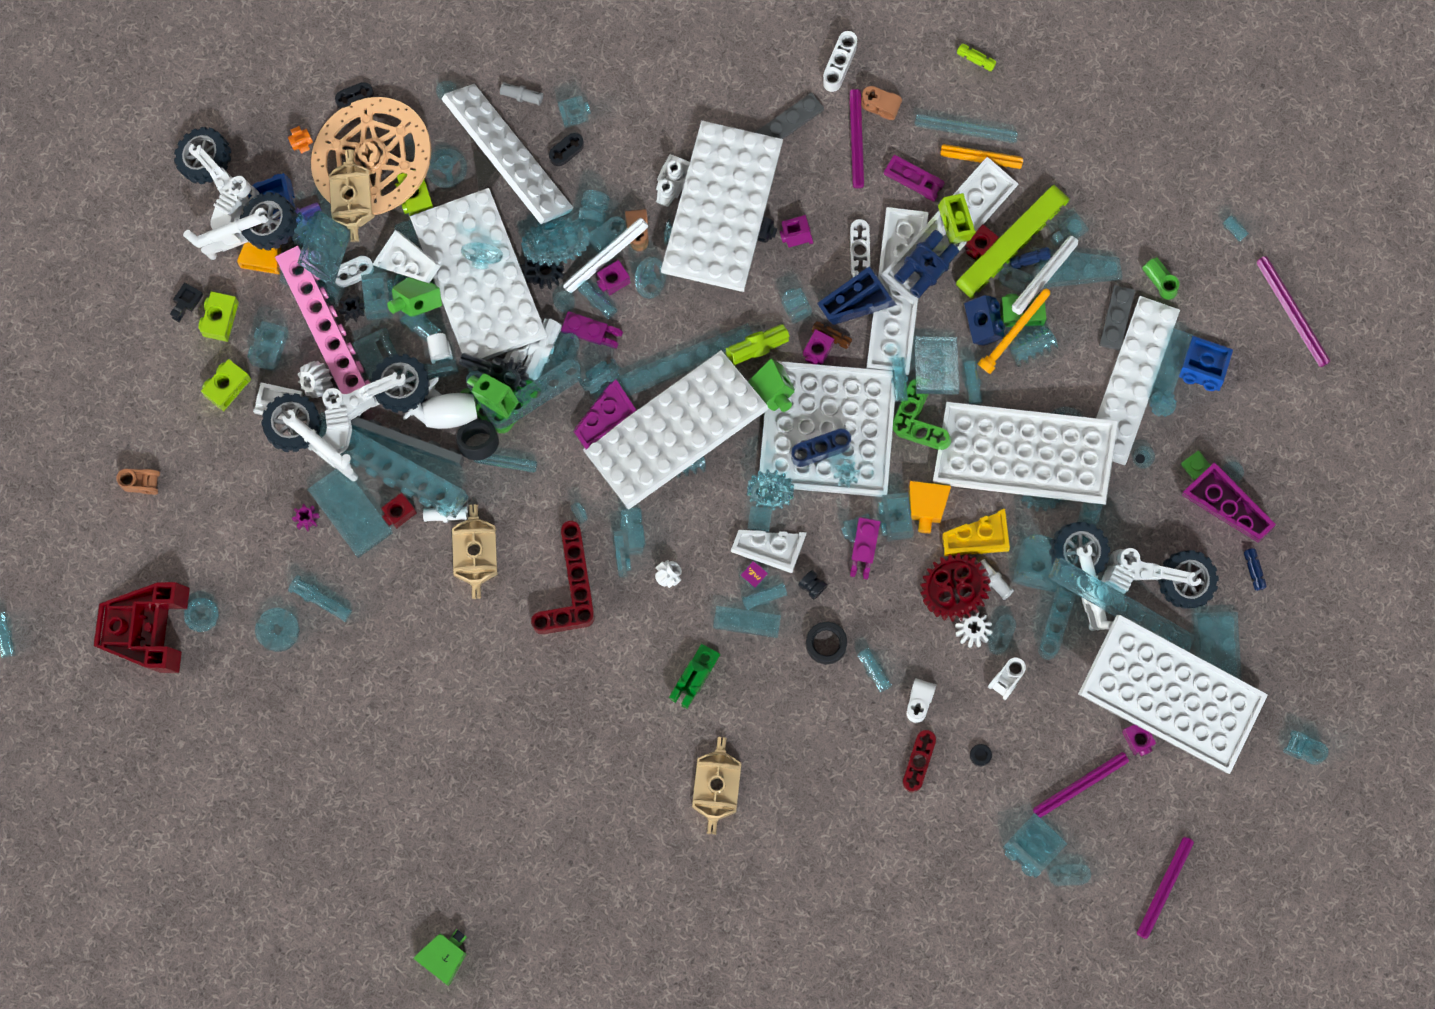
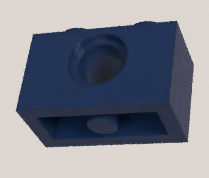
M984 295L964 303L973 344L985 346L1005 337V325L1001 320L1000 304L997 298Z

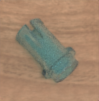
M1231 215L1222 223L1225 226L1224 229H1228L1238 242L1249 234L1239 224L1237 217L1234 218Z

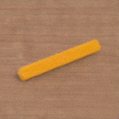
M943 144L940 154L943 157L982 163L988 157L998 166L1021 169L1023 164V157L947 144Z

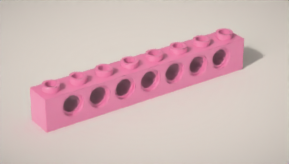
M296 246L275 256L342 394H349L370 384L369 379L365 381L362 375L365 370L361 362H356L353 357L356 352L351 342L347 343L344 338L347 333L343 325H338L335 318L338 317L333 305L329 306L326 301L329 296L325 288L319 287L317 282L320 280L315 268L311 269L308 264L311 259L307 251H302L299 246ZM298 267H304L301 275H295V270ZM312 285L313 290L308 294H304V288ZM322 304L321 310L313 312L314 305ZM330 322V329L322 331V325ZM340 341V346L332 350L330 347L332 342ZM344 359H348V366L346 368H340V362ZM358 378L357 385L349 387L350 379Z

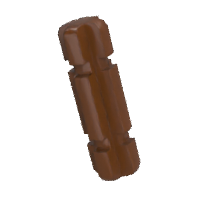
M819 321L814 323L812 327L813 333L816 329L834 338V344L837 345L839 343V346L844 349H848L851 345V337L847 335L842 336L841 332L829 326L824 327V324Z

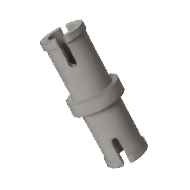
M503 82L500 87V95L515 98L518 102L526 101L538 106L542 103V92L526 89V86L523 85L519 87Z

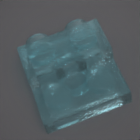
M1034 813L1003 846V849L1006 850L1005 855L1012 861L1016 860L1022 865L1021 869L1027 876L1036 878L1067 843Z

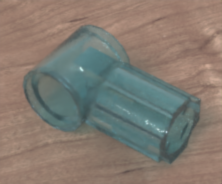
M405 313L399 319V322L404 327H409L411 333L415 332L425 342H427L428 336L443 333L441 329L427 319L425 313L416 316H409Z

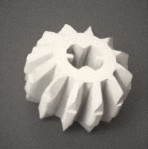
M313 361L300 367L301 372L298 373L300 378L298 383L302 386L301 390H305L306 396H311L312 398L321 397L327 389L333 386L330 381L333 378L329 375L330 369H326L324 363Z
M975 612L974 616L972 617L971 614V618H969L966 614L967 618L963 616V621L960 620L961 623H956L955 628L959 629L956 632V637L964 636L960 641L961 644L968 640V647L971 648L973 642H975L977 647H981V641L984 643L988 642L987 636L991 635L992 631L987 628L992 623H984L987 615L984 614L979 618V613ZM972 625H976V633H971L970 628Z

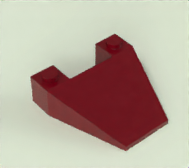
M157 582L100 603L94 647L159 673H179L182 652L170 647H164L169 609H187L190 588L177 582Z

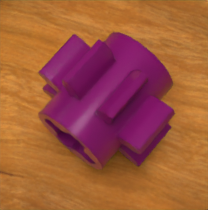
M303 504L299 510L294 509L296 516L292 517V520L299 522L296 526L299 530L305 527L309 532L311 526H318L315 519L320 518V515L314 513V506L307 508ZM303 515H305V516H308V515H309L310 519H309V520H307V519H304V520H303V519H302V516H303Z

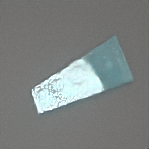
M1033 247L1032 251L1038 250L1039 252L1042 248ZM1050 249L1051 257L1057 250ZM1072 252L1043 288L1122 280L1120 258ZM1040 260L1041 262L1034 264L1036 276L1049 260Z

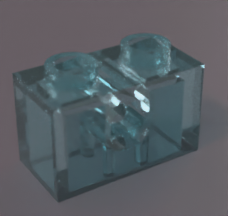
M387 272L361 275L367 320L393 318V313L390 312L387 305L389 301L393 300L390 293L394 287L393 279H389ZM379 293H382L381 299H377Z
M908 492L882 495L881 502H878L879 515L884 517V523H881L882 536H886L887 541L913 539L914 533ZM892 513H896L897 517H899L898 521H894Z

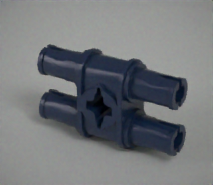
M934 230L924 242L917 244L915 250L905 257L904 265L894 275L896 281L904 284L914 272L919 274L921 278L910 289V292L917 298H920L930 286L937 284V280L944 272L949 270V264L960 252L955 245L950 244L940 256L935 254L933 250L943 239V235L937 230ZM926 261L930 263L927 267L924 265Z

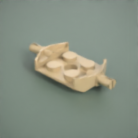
M345 150L346 162H343V165L335 168L329 174L331 216L333 221L347 226V229L350 230V242H359V227L375 217L372 214L369 173L372 174V171L355 164L354 150ZM352 189L354 192L353 197L346 200V191Z
M474 504V513L473 505H469L468 519L452 528L454 577L472 586V599H476V590L477 598L480 599L482 583L498 575L496 527L487 521L479 519L478 505ZM478 545L480 552L477 555L469 554L468 549L470 546Z
M717 737V749L715 752L697 759L692 808L708 818L707 834H711L713 826V835H716L719 819L736 813L741 763L726 753L727 738L724 737L722 746L721 737ZM714 779H720L723 782V787L718 791L713 790L710 786L711 781Z

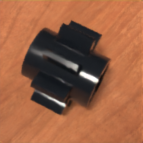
M763 217L757 241L766 243L769 239L775 238L778 228L774 227L772 219Z
M348 295V299L340 301L343 308L339 309L340 314H345L344 318L346 321L351 318L357 322L359 316H365L361 309L366 308L365 303H360L359 296L351 298ZM354 306H356V309H355V310H354V309H351V310L349 311V309H348L349 307L353 308Z

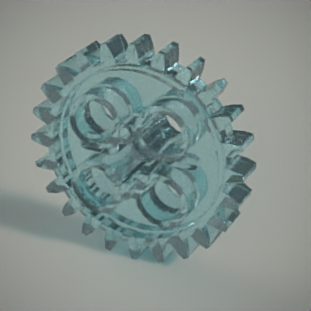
M561 217L559 220L553 219L544 224L537 223V227H530L531 232H525L526 236L522 237L523 242H521L524 256H527V260H532L533 264L539 261L540 266L546 262L550 266L554 262L556 265H559L560 261L566 264L567 259L575 260V255L581 256V251H586V246L590 245L588 228L584 226L583 222L579 223L578 219L572 221L571 217L564 220V217Z

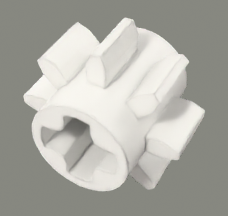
M667 560L665 562L662 561L656 566L658 572L655 574V578L660 585L670 588L681 581L679 576L682 574V570L676 562H669Z

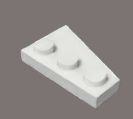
M396 230L372 264L426 283H430L440 268L437 262Z
M738 530L731 552L792 573L807 532L791 534L781 531L779 533H766L765 531Z

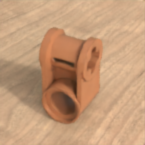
M874 86L866 87L861 98L863 109L888 120L895 119L902 103L900 96Z
M646 209L625 211L627 228L639 218L644 219L648 224ZM648 229L638 236L641 237L640 241H636V237L630 243L633 250L643 251L647 248L649 243Z
M122 469L117 474V482L124 491L152 495L158 494L156 486L157 478L160 476L159 471L151 469ZM126 477H133L130 484H123V480Z

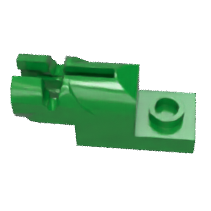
M701 644L671 692L669 699L676 703L680 695L685 693L686 696L681 703V707L688 709L697 693L703 687L720 654Z

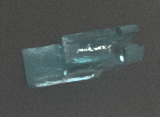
M640 508L622 510L620 530L622 531L614 532L619 578L628 577L627 571H631L630 558H626V556L643 554L645 549L644 528L641 524L637 525V523L642 522Z

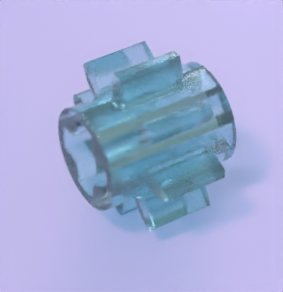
M1162 390L1155 392L1150 399L1149 406L1153 408L1151 412L1158 417L1160 415L1166 417V415L1172 414L1176 409L1177 403L1173 399L1175 395L1168 390L1166 392Z
M844 460L841 467L839 465L835 466L839 473L833 474V478L839 479L838 486L845 484L847 488H850L852 482L858 483V479L855 476L860 474V470H855V462L847 464L846 460ZM844 471H848V474H850L849 478H846L845 474H843Z

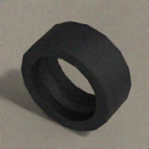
M476 419L462 425L456 435L460 452L469 460H484L490 457L499 446L496 429L487 420ZM483 433L489 435V439L479 446L466 445L467 440L476 434Z
M829 621L819 622L807 634V652L817 663L833 664L839 661L845 654L848 643L847 636L842 627L836 623ZM826 630L835 633L840 643L838 650L834 654L827 656L821 655L814 648V638L818 633Z

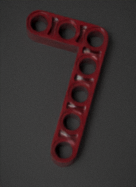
M567 521L561 527L573 606L535 613L531 618V624L534 631L538 634L585 628L591 626L595 620L580 526L575 521ZM570 528L577 530L576 535L573 537L566 535V531ZM573 549H578L580 555L572 558L569 556V552ZM575 570H582L584 572L583 576L579 579L574 578L572 574ZM578 591H585L587 593V596L582 600L575 597ZM584 611L590 613V618L586 621L579 619L580 613ZM561 615L569 617L566 624H559L557 622ZM539 619H546L547 625L539 628L536 626V622Z

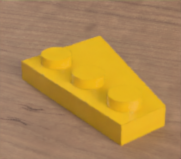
M1005 509L991 516H984L971 524H964L942 534L944 556H949V554L956 556L957 553L969 555L1009 552L1010 546Z

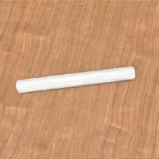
M639 218L563 284L566 291L569 293L575 291L648 228L645 220Z
M1069 236L1014 302L1012 305L1013 312L1018 315L1022 314L1078 245L1077 238Z

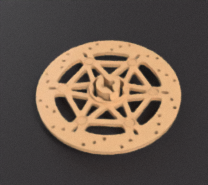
M385 97L364 98L352 102L348 107L341 108L324 124L313 146L311 170L317 189L331 204L327 168L328 152L330 150L336 152L337 167L342 165L341 156L345 155L343 147L355 148V164L364 167L359 162L360 159L366 165V169L372 171V174L376 173L374 186L370 179L372 214H382L407 201L423 182L431 160L430 136L422 119L406 104ZM375 113L388 114L401 120V123L397 127L374 121L373 115ZM355 118H361V123L342 139L335 138L337 133L346 124ZM367 127L370 128L372 134L370 139H366ZM375 127L389 130L390 132L378 138ZM361 130V138L359 143L348 142V140H350L354 135H356ZM408 133L412 134L415 143L413 162L406 160L404 137ZM396 135L388 146L384 144L386 140ZM398 142L400 145V158L390 153ZM375 145H378L380 147V149L383 151V154ZM389 159L399 163L398 166L386 164ZM382 170L394 171L381 182ZM399 174H407L405 180L396 189L382 196L381 190ZM345 195L346 200H349V199L352 198V197H349V196Z

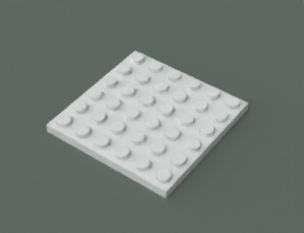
M777 361L785 368L795 391L788 398L792 403L788 411L782 412L779 408L776 411L771 409L765 411L758 486L887 497L897 371ZM837 429H846L851 434L850 448L846 452L804 467L794 465L791 460L792 448L800 442ZM838 437L835 440L840 445L847 442L844 437ZM818 444L815 447L819 452H824L827 449L824 444ZM798 451L795 454L798 459H804L807 456L803 451Z

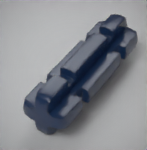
M1048 247L1040 249L1039 252L1035 250L1025 253L1020 258L1019 256L1011 258L1010 264L1016 270L1022 268V265L1026 267L1041 262L1040 260L1046 261L1051 259V251Z
M1255 548L1247 549L1244 551V556L1248 560L1247 566L1251 579H1254V589L1256 591L1263 590L1267 585L1265 579L1262 578L1264 575L1260 561L1257 559V551Z

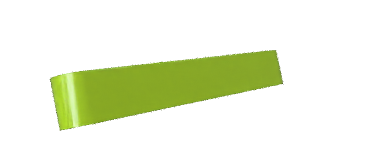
M1056 185L1051 186L959 278L956 286L969 298H974V294L976 292L979 293L989 283L988 280L991 277L994 278L1004 268L1003 265L1005 263L1008 264L1010 259L1018 254L1017 251L1020 248L1023 249L1032 240L1031 237L1034 234L1037 235L1046 226V222L1051 220L1060 211V208L1069 202L1070 198Z

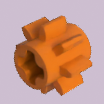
M300 126L291 129L292 135L288 136L293 150L299 149L301 154L310 150L308 145L313 143L307 128L302 131Z

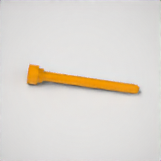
M1043 289L989 356L980 359L977 364L989 374L994 371L995 361L1051 293L1049 289Z

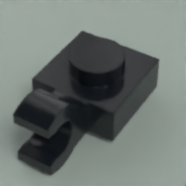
M184 282L173 298L177 305L170 313L173 316L172 319L180 322L185 315L186 309L192 312L203 297V293Z

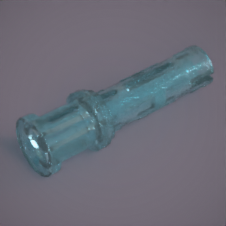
M299 575L293 579L289 586L288 592L296 593L304 598L305 602H313L344 622L347 621L352 613L351 609L321 593L316 585H310L302 580Z

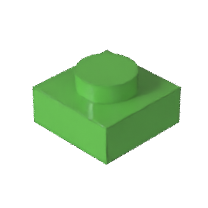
M1199 450L1181 463L1182 467L1194 481L1211 466Z

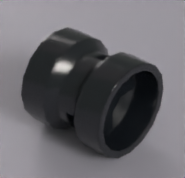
M811 570L801 579L798 586L802 590H807L809 596L815 600L827 588L828 584L824 580L818 579L817 573Z

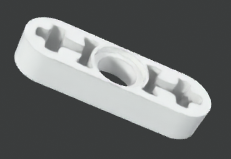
M861 219L855 220L850 227L851 274L853 277L859 274L855 270L858 269V260H863V269L870 266L869 225ZM859 225L862 226V229H865L862 231V239H858V231L854 230ZM862 245L866 248V252L863 255H858L855 253L854 248Z

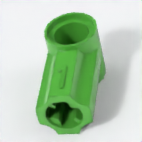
M1157 257L1148 261L1142 267V270L1159 290L1160 296L1166 300L1175 298L1179 289L1178 278L1171 275ZM1169 284L1172 285L1174 289L1166 290L1164 286Z

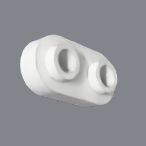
M359 256L337 266L332 274L334 282L339 287H348L370 277L374 271L371 259L366 256ZM361 266H367L365 271H360ZM342 275H348L346 280L340 279Z

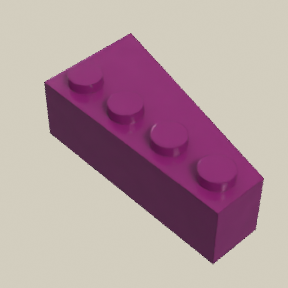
M1215 462L1182 493L1183 497L1257 543L1276 526Z

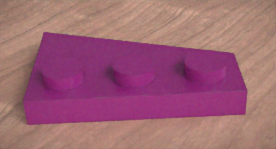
M616 378L611 380L573 430L585 449H588L592 443L597 442L624 419L637 411Z

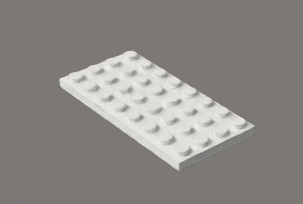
M701 121L661 273L744 292L783 139Z
M489 188L410 216L423 252L440 265L433 279L436 286L440 288L442 303L462 353L487 360L547 337Z
M721 350L628 416L601 439L592 443L588 449L584 448L583 451L629 510L769 408Z
M946 402L942 428L947 430L952 441L947 449L938 450L933 477L934 484L1106 504L1118 421ZM942 435V437L940 438V441H941V440L945 441V438H944L943 435Z
M1116 615L1078 695L1228 774L1231 773L1268 696L1264 692L1121 615Z

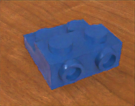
M276 174L270 179L259 181L252 185L260 194L265 195L266 192L278 193L294 206L293 198H295L292 182L286 174ZM274 209L273 214L278 212L279 209Z
M1192 336L1179 377L1187 384L1197 383L1203 385L1207 391H1220L1233 349Z

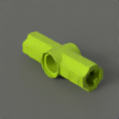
M780 324L764 332L760 331L745 337V340L727 347L726 356L733 365H736L750 358L766 355L770 352V349L789 342L788 330L783 324Z

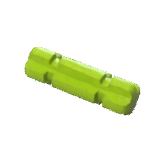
M965 44L959 46L957 50L959 56L963 58L966 56L967 60L980 67L983 65L984 69L988 71L994 69L996 60L990 57L987 59L986 55L973 48L970 50V47Z

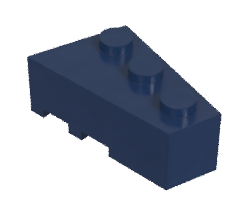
M870 266L817 303L833 325L897 306Z

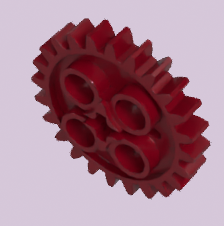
M957 553L956 558L953 559L952 555L949 554L948 560L945 561L943 557H940V564L933 562L934 569L927 568L930 575L923 576L926 583L920 584L924 590L920 593L924 598V604L936 617L941 615L945 621L949 616L951 621L954 622L956 616H958L963 621V615L967 614L971 618L972 610L979 613L977 606H985L982 599H989L986 592L991 591V587L988 585L991 583V580L981 562L978 563L975 557L970 560L969 555L966 554L962 559L960 553ZM952 571H954V577L956 582L958 583L956 585V590L960 599L959 604H957V595L954 592L955 584L952 578ZM964 573H968L966 577L961 578ZM943 578H947L945 582L940 583ZM972 592L970 596L964 597L966 593ZM951 597L948 601L943 602L945 598Z

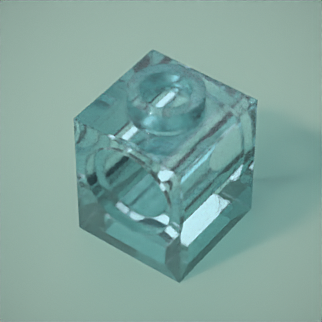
M582 95L558 102L559 112L565 128L589 121L590 107L588 102L583 101ZM573 109L580 110L578 114L570 113Z
M794 288L790 289L781 297V303L792 324L812 315V308L801 288L796 290Z

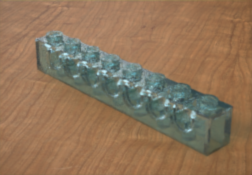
M323 412L320 413L321 426L319 436L321 438L327 431L326 414ZM352 429L349 445L356 444L355 448L340 454L341 456L344 454L350 455V464L352 466L365 468V472L374 478L376 476L383 478V482L392 488L394 486L401 488V492L410 498L412 496L419 498L418 501L428 508L430 506L437 508V512L446 518L448 516L456 518L469 497L463 489ZM368 454H374L372 459L365 460V457ZM391 463V467L388 470H382L385 464ZM409 473V477L406 480H400L403 474ZM422 483H427V487L424 490H418ZM445 493V497L442 500H436L438 494Z

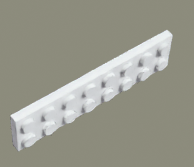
M475 84L444 94L442 97L443 102L540 224L572 211L573 206Z
M986 157L953 195L964 193L976 232L1019 184L991 159ZM940 211L934 215L880 276L911 304L918 298L910 292V289L921 278L920 275L914 272L904 284L896 281L894 275L904 265L905 257L909 256L915 250L917 244L924 242L934 230L939 231L943 235V239L933 250L935 254L940 256L950 245ZM967 241L956 243L953 245H955L960 251L965 246ZM927 261L924 263L926 267L930 264Z
M886 208L878 277L897 306L873 313L867 369L897 371V374L909 375L918 299L911 304L880 276L925 227L928 220V212Z
M1139 296L1096 419L1118 421L1113 462L1126 465L1180 312L1179 309Z

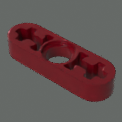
M923 730L917 735L903 778V787L908 792H917L922 787L936 744V736L929 730ZM925 735H929V740L932 741V744L928 743L925 751H930L929 755L923 751H916V747L921 749L923 741L920 740V737L924 738ZM915 756H923L926 764L923 767H916L913 764ZM910 768L917 772H923L922 776L919 773L917 774L916 781L919 782V785H914L913 788L909 787V782H906L907 779H911L913 776V772H909Z

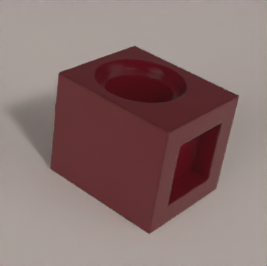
M982 224L973 237L966 242V253L974 260L979 259L999 237ZM982 241L985 247L979 248L975 242Z
M402 492L381 508L384 513L381 517L388 526L393 524L396 529L417 514ZM394 509H403L400 516L395 517L392 515Z

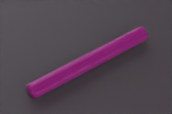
M852 89L849 93L853 188L860 189L864 187L861 91L859 89Z
M1124 752L1116 755L1034 807V814L1037 818L1048 814L1129 762L1128 757Z
M1182 838L1137 931V935L1141 938L1147 939L1161 913L1194 845V841L1190 838Z

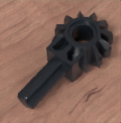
M542 253L541 260L534 257V259H525V265L519 264L526 283L539 284L540 289H543L545 284H547L548 289L551 290V283L559 286L558 279L564 278V274L561 273L564 271V266L560 265L561 260L559 258L554 259L553 254L546 258L545 254ZM546 268L552 270L548 275L541 273Z
M462 353L459 360L460 365L488 374L490 377L509 386L511 390L514 389L517 393L520 392V387H526V380L529 379V374L525 373L528 369L527 366H521V360L515 363L513 357L510 358L509 362L504 358L500 359L494 357L493 362L467 353ZM511 372L515 374L516 378L510 379L506 376V373Z

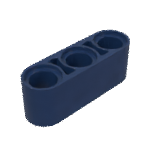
M837 429L800 442L792 448L791 460L794 465L804 467L846 452L850 448L851 434L846 429ZM838 437H844L847 442L840 445L835 440ZM818 444H824L827 449L824 452H819L815 447ZM798 451H803L807 456L804 459H798L795 454Z

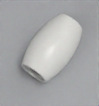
M443 394L422 403L426 427L448 429L465 425L477 419L474 396L471 394Z

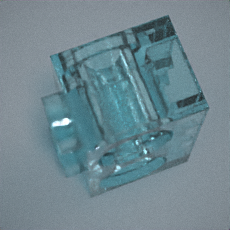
M265 321L261 322L260 327H257L255 330L254 339L256 340L254 346H251L248 351V358L252 366L274 372L277 371L289 336L286 327ZM269 333H275L273 339L266 340V336ZM262 353H269L266 359H259V356Z

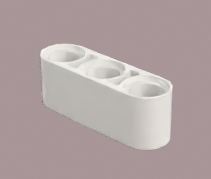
M851 31L841 33L824 71L823 86L827 91L834 92L841 87L857 48V36ZM848 41L851 42L853 45L845 46L843 43ZM841 59L844 60L845 63L837 64L835 61ZM830 77H834L837 79V81L830 82L827 79Z

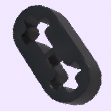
M361 82L339 91L335 95L336 105L341 109L350 106L352 102L373 97L372 86L366 82ZM361 89L367 91V96L361 94ZM345 96L348 99V103L344 104L341 102V97Z
M571 133L550 150V162L554 166H563L575 157L584 147L582 136L578 133ZM572 139L574 141L579 140V146L576 147L575 145H573L568 149V147L571 145ZM563 151H565V152L562 154V158H563V159H561V160H560L559 158L554 159L556 152H557L558 154H561Z

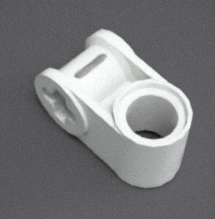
M438 333L427 337L432 364H435L438 360L453 359L450 343L445 334Z
M1020 658L1010 659L994 677L988 688H993L1006 700L1026 670L1024 661ZM1011 664H1018L1021 667V672L1013 674L1009 666Z
M915 678L907 708V717L910 721L919 723L925 719L929 704L932 702L936 684ZM916 707L920 708L918 715L914 714Z

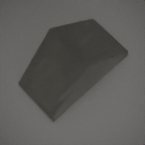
M473 151L479 191L486 188L491 189L500 178L501 173L487 157L478 151Z

